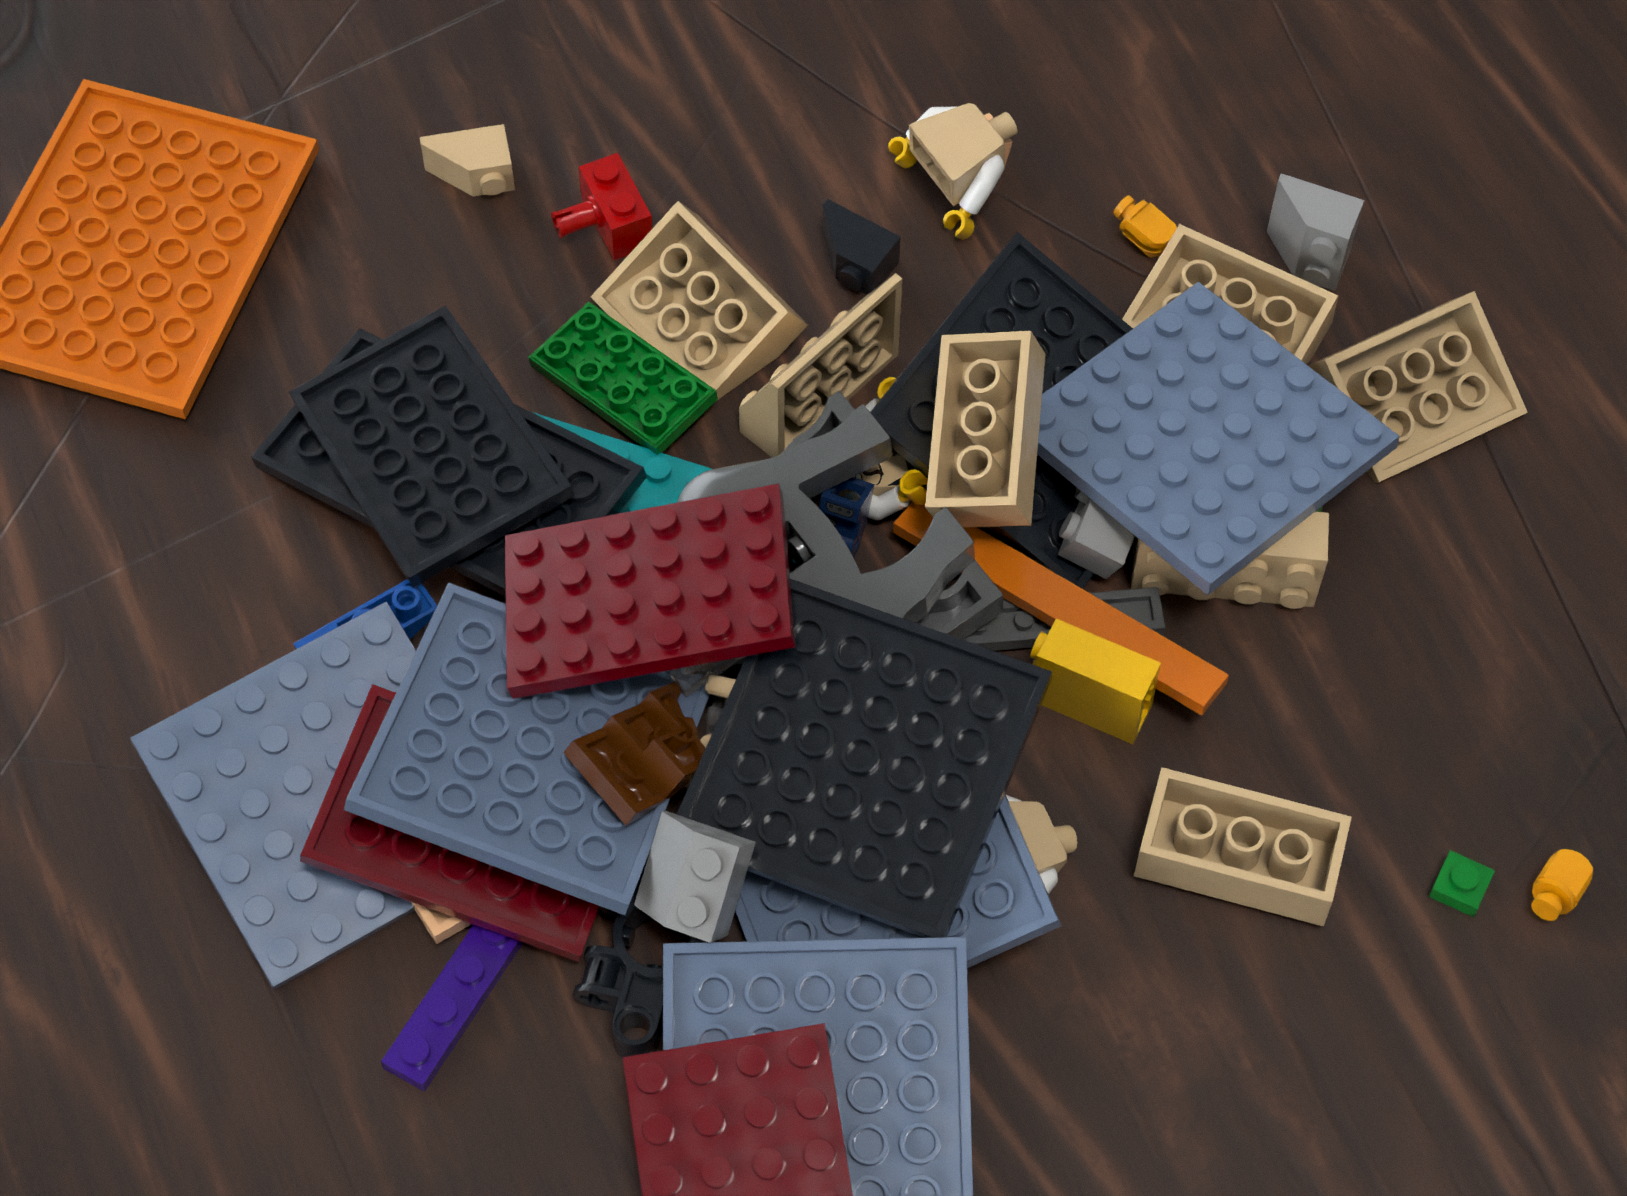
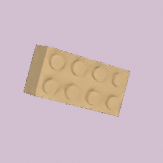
M1031 331L942 335L925 508L932 517L947 507L962 527L1031 526L1045 366V352Z
M1314 512L1209 595L1205 594L1135 536L1131 589L1158 587L1159 595L1166 593L1188 595L1197 600L1220 598L1236 600L1242 604H1255L1258 602L1281 604L1291 609H1298L1304 606L1314 607L1328 562L1329 513Z
M1161 767L1134 876L1324 926L1333 902L1352 817Z

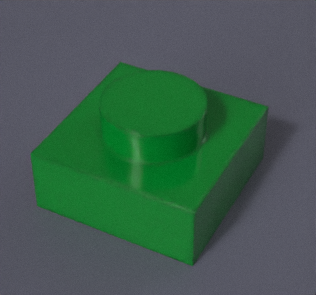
M1450 850L1429 897L1474 917L1495 870Z

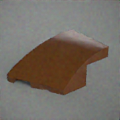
M675 681L650 691L640 704L612 715L601 729L573 740L563 752L625 825L651 812L692 781L706 749L698 738V730L693 718L684 717L677 701L681 690Z

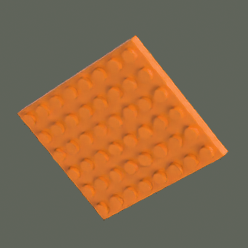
M83 79L0 229V369L186 419L319 152L318 140Z

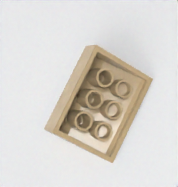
M679 201L675 203L591 296L610 317L714 388L717 392L718 400L777 359L808 326L699 215Z
M1179 224L1122 320L1132 328H1135L1194 284L1200 282L1297 358L1308 364L1333 322L1338 295Z
M895 273L849 311L844 310L840 312L828 330L819 338H811L804 345L801 353L789 364L785 363L779 366L772 374L770 381L758 392L756 390L750 392L743 399L739 407L740 433L771 458L781 455L795 437L809 429L817 421L826 406L828 397L840 391L848 401L895 359L899 351L902 278Z
M1475 291L1450 300L1308 365L1400 436L1397 448L1367 471L1375 483H1379L1528 413Z

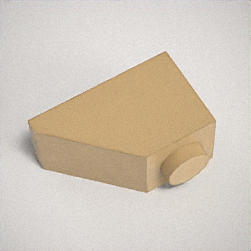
M504 124L420 137L424 167L429 173L473 197L497 195L501 192L515 190Z

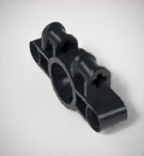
M646 863L626 915L599 906L603 913L616 918L613 928L614 948L600 945H591L586 948L584 959L587 961L583 978L581 984L575 985L573 997L578 1002L592 1008L614 1012L612 1022L614 1045L617 1054L621 1058L656 1052L663 1032V968L658 964L645 966L636 962L625 948V946H632L635 939V930L638 927L654 920L634 905ZM692 936L689 943H708ZM633 1027H641L648 1031L643 1038L638 1040H631L624 1036V1033Z

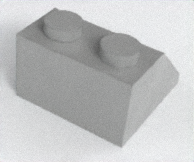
M1282 173L1280 174L1267 234L1292 275L1318 287L1336 290L1351 253L1364 200Z
M662 811L634 905L664 927L709 943L728 936L756 842L668 811Z

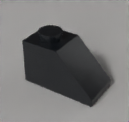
M829 199L823 203L822 231L835 278L841 281L848 289L860 291L868 295L884 283L898 265L901 236Z

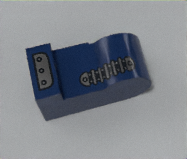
M854 477L824 491L821 495L819 509L841 535L853 558L857 554L864 528L867 525L875 485ZM849 489L855 491L860 498L856 502L841 497L839 492Z

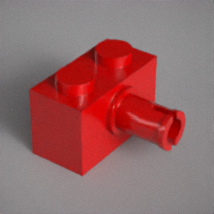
M615 153L578 166L583 202L557 212H551V219L560 239L595 225L614 261L628 256L652 230V215L620 155Z

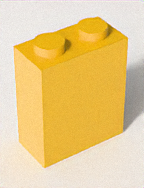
M1056 618L1048 634L1042 631L1039 633L1030 654V658L1034 659L1032 665L1052 671V680L1042 706L1130 744H1134L1152 707L1161 662Z

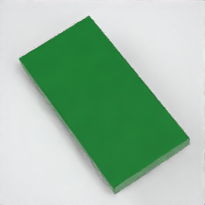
M589 301L528 357L531 367L656 455L665 451L718 400L717 392L714 388Z

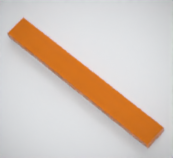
M912 502L893 523V533L917 546L933 520L932 515L925 508V504L917 505ZM963 527L974 541L976 562L1007 601L1051 627L1057 618L1161 662L1156 689L1201 716L1227 685L1229 674L978 527Z

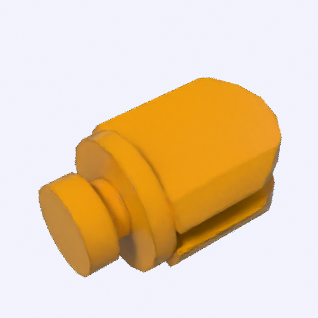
M1130 195L1126 196L1112 213L1118 220L1123 219L1119 229L1128 240L1148 257L1161 256L1176 231V224L1151 202L1148 203L1142 200L1135 205L1136 200Z
M1561 849L1554 853L1533 883L1532 894L1534 900L1531 907L1534 913L1544 920L1555 921L1559 915L1568 914L1572 911L1592 880L1593 867L1589 860L1574 850Z

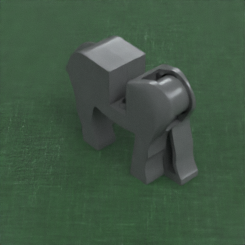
M840 391L828 397L826 406L817 421L809 429L795 437L781 455L761 461L705 471L693 478L685 486L677 500L678 503L779 483L784 501L788 561L792 560L796 568L789 573L790 579L962 640L1004 612L1003 594L976 562L974 541L947 507L934 515L926 534L907 556L883 569L860 573L841 535L825 514L816 506V503L821 499L824 491L892 458L891 438L865 405L862 404L857 409H854ZM962 572L957 582L944 590L945 586Z

